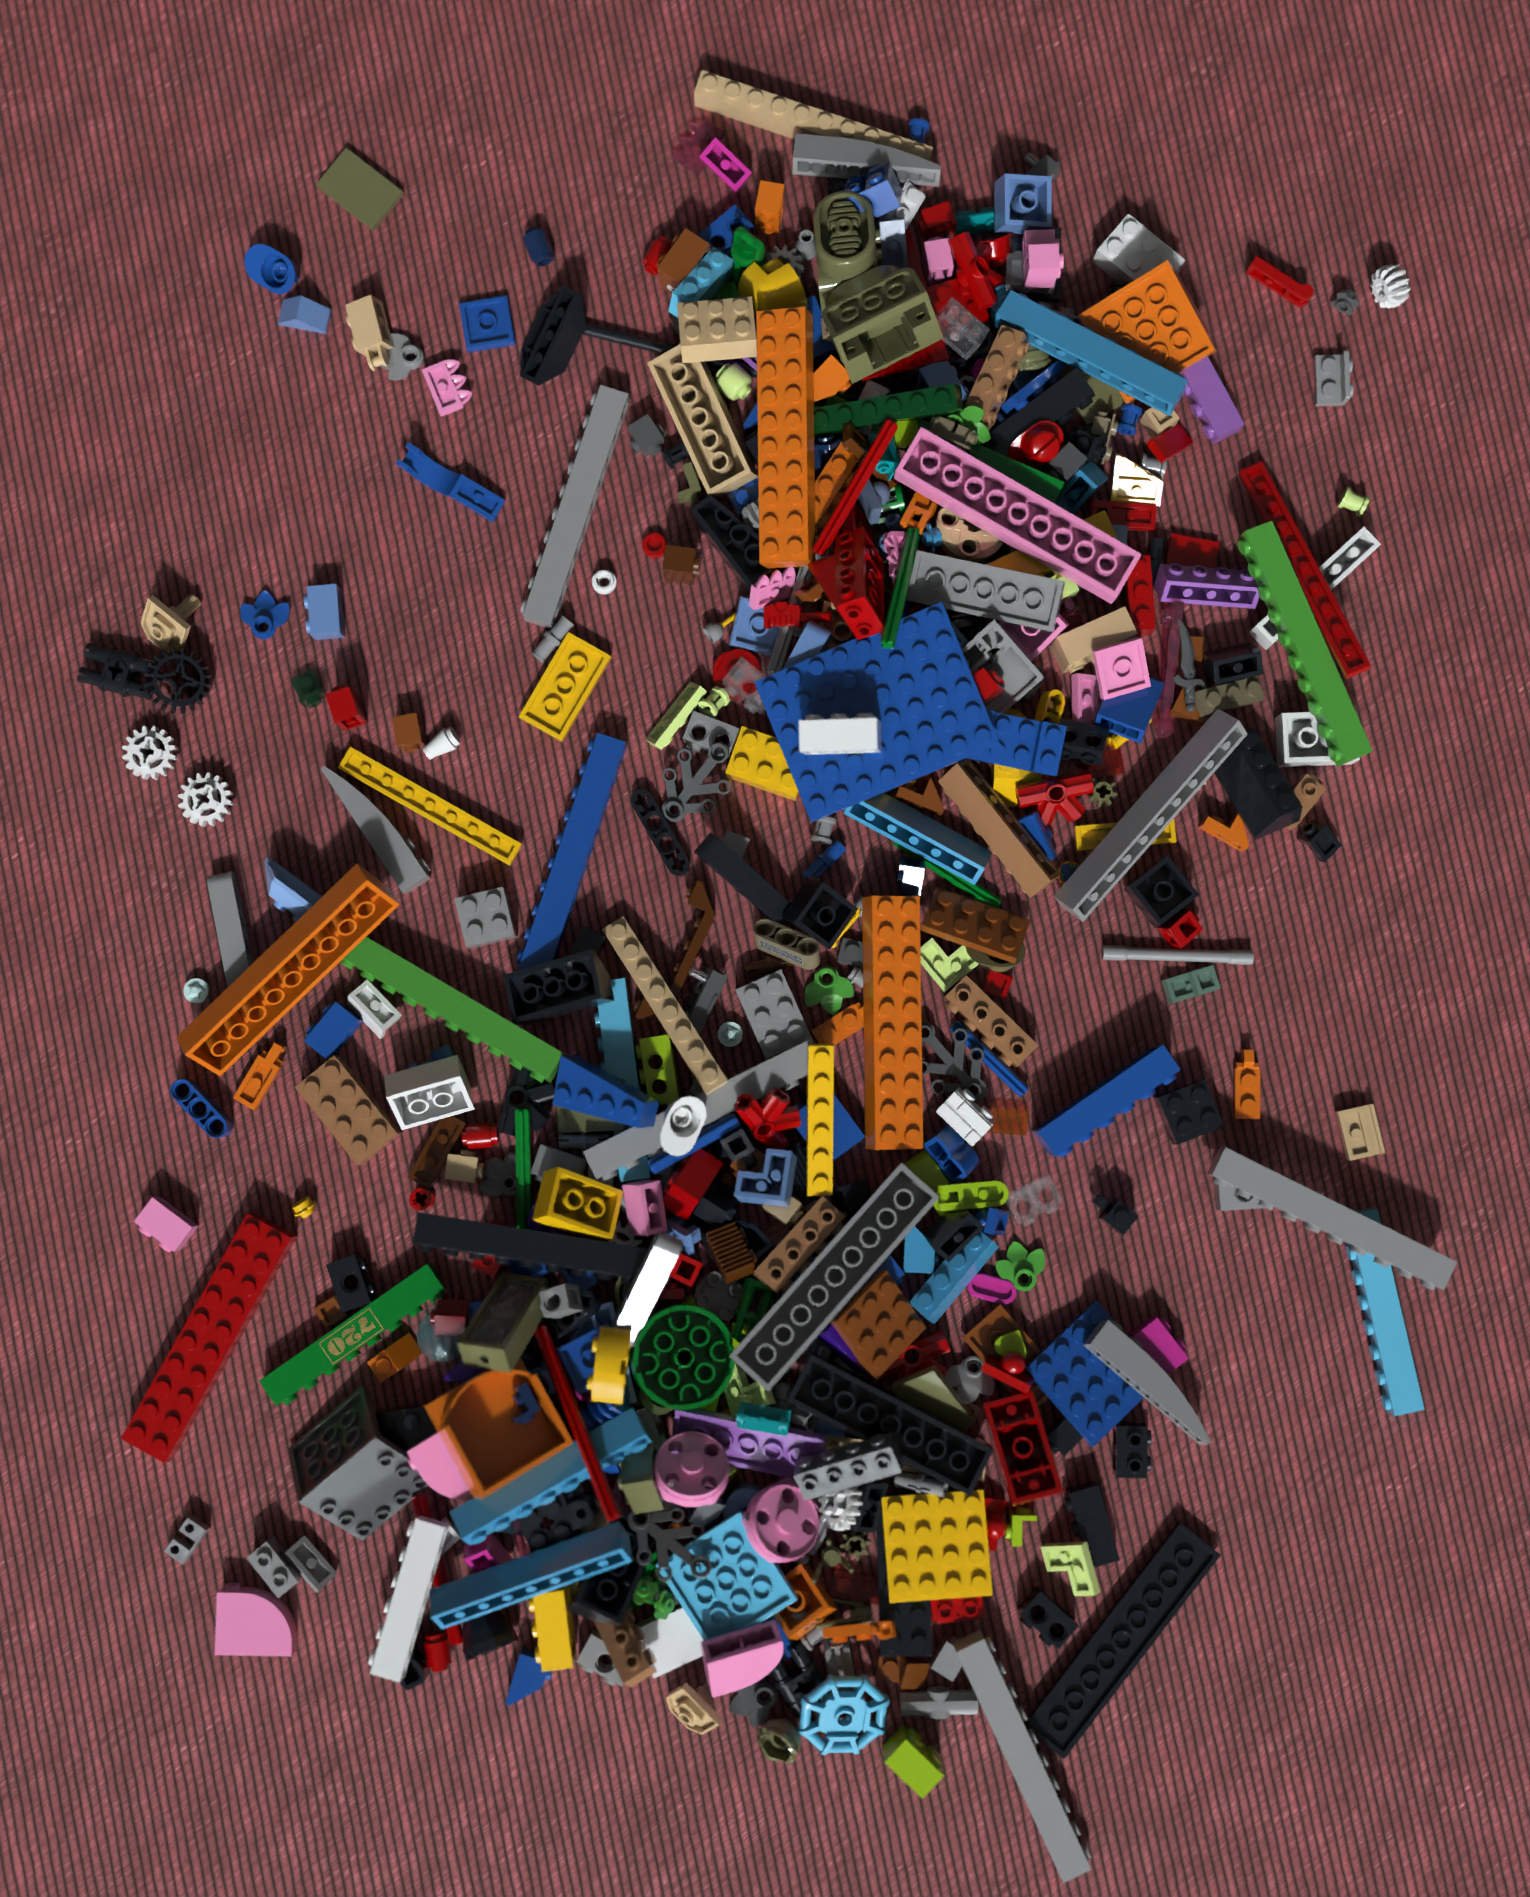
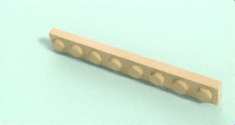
M624 916L603 928L604 934L705 1094L709 1095L728 1083L725 1075Z

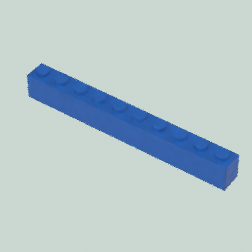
M597 733L596 738H591L587 752L590 755L588 761H583L579 773L582 779L580 785H575L571 797L574 799L572 809L568 808L565 813L564 822L567 823L564 832L560 831L557 837L556 846H559L556 856H551L548 864V869L551 870L549 878H544L540 888V893H543L540 903L536 902L532 916L535 919L533 925L527 927L524 940H527L525 949H520L516 963L519 964V970L556 960L627 748L625 741Z

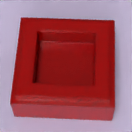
M989 969L981 990L985 994L1005 1000L1013 976Z

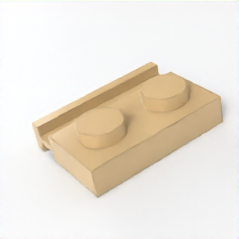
M1374 1104L1336 1111L1347 1161L1385 1153Z

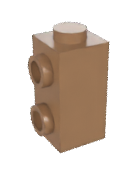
M1303 775L1292 787L1293 792L1302 805L1300 821L1287 826L1288 830L1297 827L1326 790L1322 786L1323 782L1315 775Z

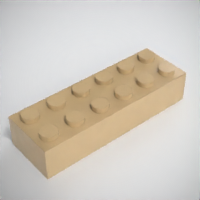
M681 344L649 361L647 364L708 496L711 495L717 500L758 478V473L706 361L682 363Z

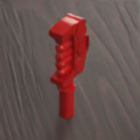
M776 602L763 608L765 629H771L774 626L780 627V625L781 627H790L792 625L795 628H803V622L808 623L810 620L814 622L832 621L831 612H803L802 606L789 602Z

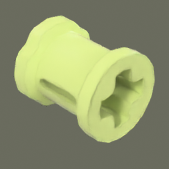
M1346 487L1338 501L1337 507L1347 508L1360 517L1370 501V496H1361L1351 491L1350 487Z
M715 686L711 689L710 695L706 699L699 701L698 709L703 715L715 718L718 710L722 706L729 704V695L723 688Z

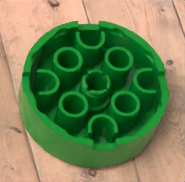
M691 1305L665 1307L647 1318L633 1347L630 1349V1366L633 1377L642 1392L662 1406L677 1410H688L705 1406L715 1400L725 1390L731 1380L735 1367V1361L729 1356L734 1351L733 1339L725 1324L713 1313L703 1308ZM686 1350L689 1353V1360L686 1364H679L677 1360L678 1352Z

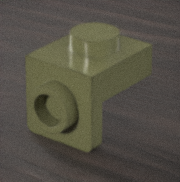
M689 462L682 465L689 488L676 493L679 504L684 502L685 504H691L698 501V497L703 496L699 485L702 481L697 470Z

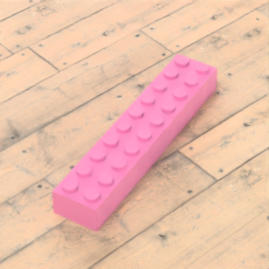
M922 427L895 471V480L1110 604L1117 598L1142 555Z

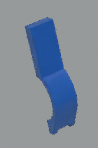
M408 442L406 444L408 452L403 461L397 460V466L427 487L452 498L490 522H494L505 503L504 499L466 476L452 472L439 465Z

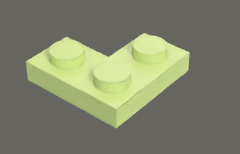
M933 938L920 947L921 965L943 992H946L978 965V963L970 958L967 954L966 946L963 945L949 957Z
M735 1363L731 1380L724 1390L731 1415L737 1416L741 1401L765 1406L775 1404L772 1390H765L758 1382L749 1385L745 1370Z
M1087 1542L1046 1543L1041 1546L1047 1572L1068 1571L1074 1596H1095L1100 1593Z

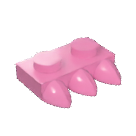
M444 360L421 369L441 417L464 408L463 405L472 396L471 391H457L464 384L466 377L451 375L460 365V362L456 360Z
M904 531L884 533V549L887 553L886 558L889 561L888 572L892 578V583L895 581L905 540Z
M786 567L782 574L779 570H775L769 578L765 574L761 575L757 582L751 585L749 607L753 610H758L764 606L790 598L795 582V569L793 567Z
M1081 673L1071 675L1072 720L1094 725L1099 711L1098 708L1103 702L1100 693L1097 692L1099 691L1097 676Z

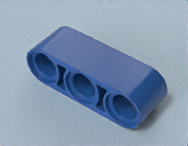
M179 1079L171 1085L170 1093L173 1099L207 1135L213 1138H222L231 1134L234 1127L231 1118L194 1080ZM183 1084H187L190 1089L186 1097H183L180 1092ZM200 1102H204L207 1107L204 1115H200L197 1110ZM217 1120H221L224 1124V1129L221 1133L216 1132L214 1128Z

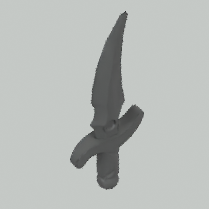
M1178 618L1182 648L1181 667L1184 672V679L1179 675H1173V679L1176 684L1184 687L1185 704L1188 703L1186 710L1187 712H1193L1195 710L1194 686L1197 685L1200 689H1205L1206 685L1201 679H1195V655L1192 640L1186 626Z

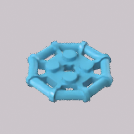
M830 1674L824 1682L809 1694H804L801 1697L802 1707L800 1724L797 1726L798 1733L801 1736H805L819 1750V1754H859L863 1747L878 1735H883L887 1730L885 1721L887 1706L890 1704L889 1696L883 1694L869 1680L868 1675L833 1676ZM837 1687H856L854 1691L837 1690ZM864 1691L874 1700L867 1702L863 1697ZM824 1694H826L822 1702L817 1701ZM811 1710L818 1712L817 1720L810 1722ZM876 1711V1719L870 1721L871 1712ZM843 1713L850 1714V1715H847V1716L845 1717V1719H843V1720L840 1719V1715H841V1714H843ZM863 1730L864 1734L858 1738L857 1733ZM821 1731L823 1733L824 1731L827 1736L822 1739L816 1732Z

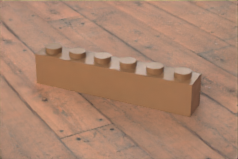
M970 759L958 762L938 780L944 793L952 798L958 806L959 812L967 817L973 825L974 831L982 836L988 844L990 851L997 855L1004 864L1005 870L1013 875L1019 883L1020 889L1028 894L1030 898L1042 892L1061 875Z

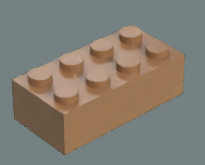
M334 1055L295 1087L357 1166L364 1165L402 1134L400 1129L341 1056Z

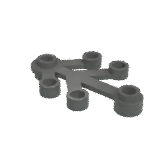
M716 742L709 748V758L694 777L692 776L691 768L692 750L684 747L678 751L677 759L681 764L684 787L679 796L677 795L675 780L678 777L677 769L667 767L663 771L662 778L666 783L668 799L663 803L662 813L668 821H681L687 813L705 812L710 814L716 810L717 802L713 798H706L703 802L686 803L692 795L711 793L725 795L731 791L732 783L726 778L716 783L701 784L717 763H722L728 758L729 748L725 743ZM720 747L724 750L723 756L716 754V748ZM681 752H688L689 759L684 760L681 757ZM667 771L674 773L673 779H669L666 776ZM720 783H727L728 790L723 791L720 788ZM705 802H711L713 809L708 810L705 807ZM672 805H676L679 808L678 813L671 811Z
M927 1021L921 1022L922 1028H927L930 1031L928 1037L922 1036V1042H927L945 1063H929L926 1060H922V1063L927 1066V1070L922 1072V1075L927 1073L955 1075L961 1082L945 1083L942 1079H935L931 1084L932 1092L937 1095L944 1092L953 1093L958 1087L962 1090L965 1088L969 1090L971 1086L975 1085L978 1087L979 1092L973 1094L976 1098L974 1102L982 1100L987 1092L985 1082L980 1079L981 1061L985 1055L984 1050L980 1047H974L970 1050L969 1058L972 1061L969 1076L963 1069L965 1041L968 1038L967 1030L957 1028L953 1032V1039L955 1041L953 1057L935 1036V1026ZM958 1031L964 1032L965 1038L963 1040L956 1038ZM975 1050L980 1051L982 1054L981 1058H973L972 1052ZM936 1082L942 1083L943 1090L937 1091L934 1088V1084Z
M674 1507L670 1511L634 1514L631 1511L628 1516V1524L633 1531L637 1532L639 1550L637 1552V1561L640 1565L647 1566L652 1562V1553L648 1549V1532L656 1539L659 1565L657 1577L660 1581L668 1582L673 1575L672 1569L669 1566L667 1548L690 1566L694 1577L704 1579L711 1573L710 1560L702 1555L694 1556L675 1540L683 1538L697 1539L705 1533L703 1526L692 1524L689 1527L662 1530L655 1524L671 1521L676 1525L681 1524L685 1519L683 1509ZM675 1512H680L682 1517L675 1520L672 1518V1515ZM643 1516L646 1519L645 1523L637 1524L636 1519ZM694 1528H700L702 1533L695 1536L692 1531ZM642 1553L649 1554L647 1561L640 1560ZM699 1564L706 1566V1570L702 1573L696 1570ZM662 1569L669 1570L667 1577L660 1576Z

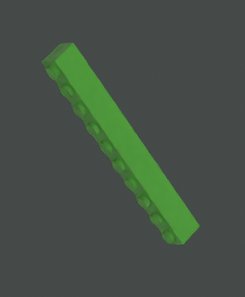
M1269 521L1246 530L1237 538L1239 551L1245 556L1249 574L1258 585L1259 597L1265 601L1269 620L1275 624L1278 631V640L1285 647L1290 667L1296 672L1298 686L1306 695L1308 709L1316 718L1318 732L1327 743L1330 759L1338 767L1367 755L1373 751L1273 522Z
M365 937L339 962L350 970L353 967L361 970L360 975L370 982L376 979L383 983L381 988L392 995L395 992L403 995L402 1000L413 1007L416 1004L425 1008L423 1013L435 1020L437 1017L442 1018L446 1021L444 1025L455 1032L459 1029L467 1033L465 1038L478 1045L481 1041L488 1046L487 1051L497 1057H500L501 1054L510 1059L508 1063L519 1070L523 1067L531 1071L529 1076L543 1083L545 1079L551 1083L558 1072L561 1055H565L564 1053L368 937Z

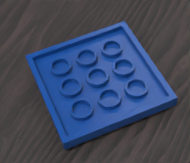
M1097 1300L1093 1301L1025 1366L1026 1373L1034 1378V1382L1091 1447H1094L1144 1398L1083 1346V1343L1100 1321H1115Z

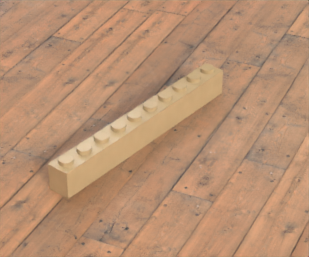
M704 70L701 71L694 90L696 107L795 139L796 133L844 137L896 148L931 161L933 151L931 146Z

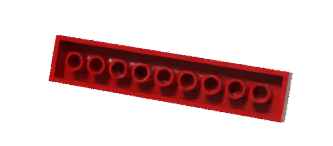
M256 1212L246 1214L121 1437L122 1440L163 1463L174 1458L298 1237L297 1235Z

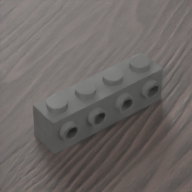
M892 1432L884 1435L877 1434L867 1440L851 1442L847 1446L836 1449L830 1448L823 1453L813 1456H803L795 1461L793 1476L806 1501L902 1473L903 1457Z

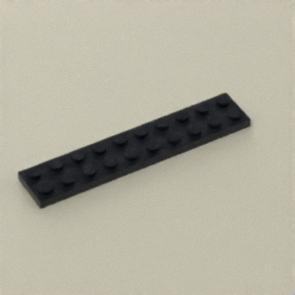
M1178 1521L1027 1717L1028 1720L1023 1722L1026 1729L1032 1728L1038 1739L1065 1759L1221 1555Z

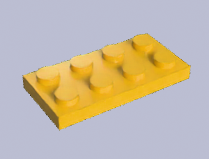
M568 632L521 711L519 718L563 742L612 657Z

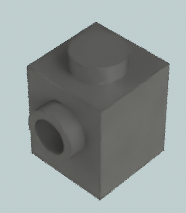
M649 414L627 426L631 437L629 442L636 454L641 452L644 458L649 455L653 457L659 454L660 450L663 449L662 447L665 446L663 437L666 434L659 423L654 424Z

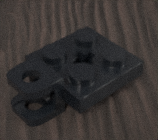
M562 1492L555 1496L554 1501L551 1503L540 1505L534 1508L530 1515L518 1518L531 1553L556 1545L561 1541L581 1536L579 1528L590 1524L598 1513V1507L591 1493H582L570 1497L568 1500L566 1493ZM544 1516H547L549 1520H554L551 1528H547V1526L542 1524Z

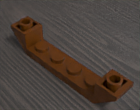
M698 880L696 885H690L685 898L689 899L687 902L689 906L705 913L704 916H698L693 927L697 931L693 939L688 938L683 948L686 955L683 962L678 960L672 974L676 975L673 983L667 984L676 1000H678L689 976V971H691L690 969L693 967L715 919L703 883ZM639 997L633 1010L637 1012L635 1017L642 1020L656 1015L645 997L644 999Z

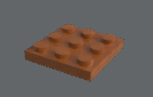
M880 1270L830 1321L866 1373L873 1380H877L926 1329L887 1270Z

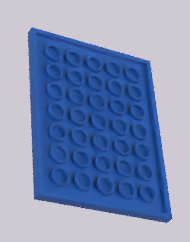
M942 602L902 618L895 646L892 649L882 648L880 642L882 632L860 640L855 638L754 682L811 822H815L1000 745ZM872 713L875 718L881 721L882 752L805 755L799 751V720H805L807 715H821L826 720L831 719V715L846 714L849 716V719H855L857 714Z

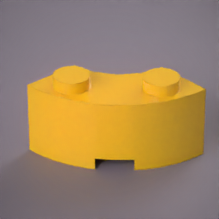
M600 1327L599 1337L593 1338L592 1352L596 1353L594 1374H589L587 1389L592 1390L591 1401L623 1403L631 1347V1330Z

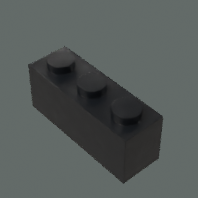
M1095 1481L1067 1488V1497H1064V1502L1068 1513H1073L1075 1521L1071 1522L1074 1536L1079 1537L1081 1542H1087L1094 1568L1119 1561L1120 1558L1099 1485Z

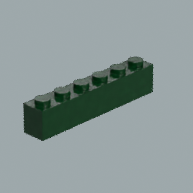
M949 384L814 408V435L842 433V428L848 423H851L857 430L882 426L887 419L893 422L919 420L964 412L961 386Z

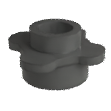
M1342 290L1337 293V298L1332 300L1331 305L1346 315H1352L1354 308L1358 307L1360 302L1356 293L1351 290Z

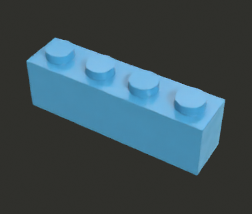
M980 1231L950 1262L946 1260L942 1262L909 1304L927 1320L935 1324L999 1246Z

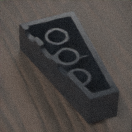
M711 495L690 509L691 518L749 595L751 585L756 583L761 575L765 574L769 578L775 570L781 572L785 569H767L759 563V535Z

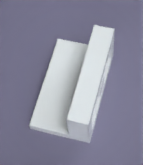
M368 979L348 995L346 1004L379 1039H382L386 1030L402 1016Z

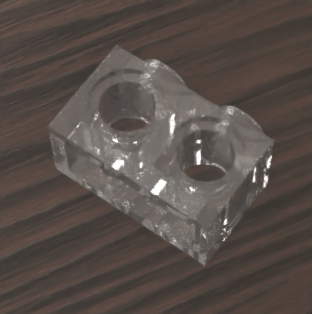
M1044 1174L1010 1192L1005 1204L1015 1223L1018 1225L1023 1223L1025 1227L1037 1221V1215L1043 1212L1048 1215L1060 1209L1058 1204L1064 1201L1050 1175ZM1042 1189H1048L1051 1192V1198L1046 1203H1042L1039 1200V1193ZM1026 1200L1029 1204V1210L1025 1214H1019L1016 1210L1018 1202Z

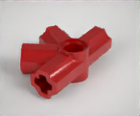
M963 232L954 236L948 244L959 267L956 271L959 282L965 288H968L978 312L992 307L998 302L995 288L1005 284V277L989 268L993 249L988 243L978 242L974 244L969 232Z
M1089 770L1064 776L1047 775L1043 780L1015 786L1019 808L1035 805L1031 813L1038 811L1044 826H1051L1057 810L1068 822L1079 819L1086 809L1076 796L1090 794L1094 790ZM1059 787L1056 791L1050 792L1052 788Z
M773 1087L761 1104L753 1094L743 1093L737 1097V1101L733 1105L737 1113L751 1128L755 1138L761 1140L766 1148L784 1150L788 1139L782 1130L801 1126L798 1107H786L791 1101L790 1097L779 1088Z
M943 1330L913 1341L880 1376V1379L898 1373L897 1380L933 1365L945 1377L948 1369L935 1359L938 1356L951 1352ZM909 1349H915L919 1355L915 1360H908L904 1356L905 1352Z

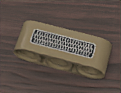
M764 918L754 923L755 946L759 950L806 970H812L820 964V948L816 939L770 919Z

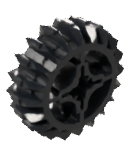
M173 646L170 647V655L164 649L160 650L162 659L155 654L152 656L156 665L149 662L146 664V667L152 670V673L144 672L143 677L151 678V681L144 682L143 686L152 687V690L148 691L146 695L148 697L153 694L157 696L152 701L154 705L160 700L164 702L160 708L164 711L167 705H171V714L176 712V707L180 708L181 714H185L186 705H188L191 711H194V701L200 706L204 704L199 696L209 697V693L203 689L212 688V684L205 683V680L212 678V674L203 673V671L209 668V665L206 664L200 667L199 663L203 660L202 656H199L196 660L192 659L195 654L193 650L189 652L188 656L184 655L185 647H181L179 654H176V649ZM177 660L173 673H158L159 668L164 663ZM184 662L195 670L198 680H194V678H190L185 674ZM179 672L180 679L184 680L185 683L184 685L181 683L176 691L175 682L171 681L170 678L175 677ZM157 681L170 686L171 699L161 692ZM182 688H197L191 698L179 701Z

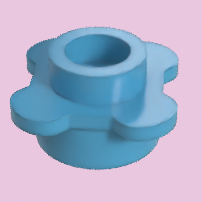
M928 523L926 524V532L922 533V541L925 547H929L930 553H935V548L942 546V535L939 528H931V524Z

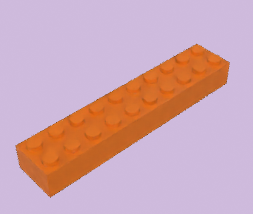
M806 307L756 311L759 563L767 569L808 566V563L816 561V553L812 550L815 543L813 315Z
M359 864L353 866L177 1036L184 1054L221 1076L400 905L390 888Z
M920 896L863 897L865 1149H923Z

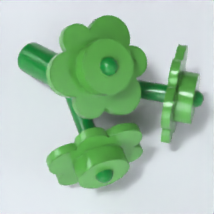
M655 1562L653 1566L655 1568V1572L657 1573V1562ZM641 1576L630 1606L634 1609L643 1603L652 1604L656 1608L654 1612L655 1618L666 1620L674 1609L673 1593L662 1590L659 1594V1599H654V1595L659 1591L658 1585L662 1581L657 1578L652 1582L650 1576H645L644 1578Z

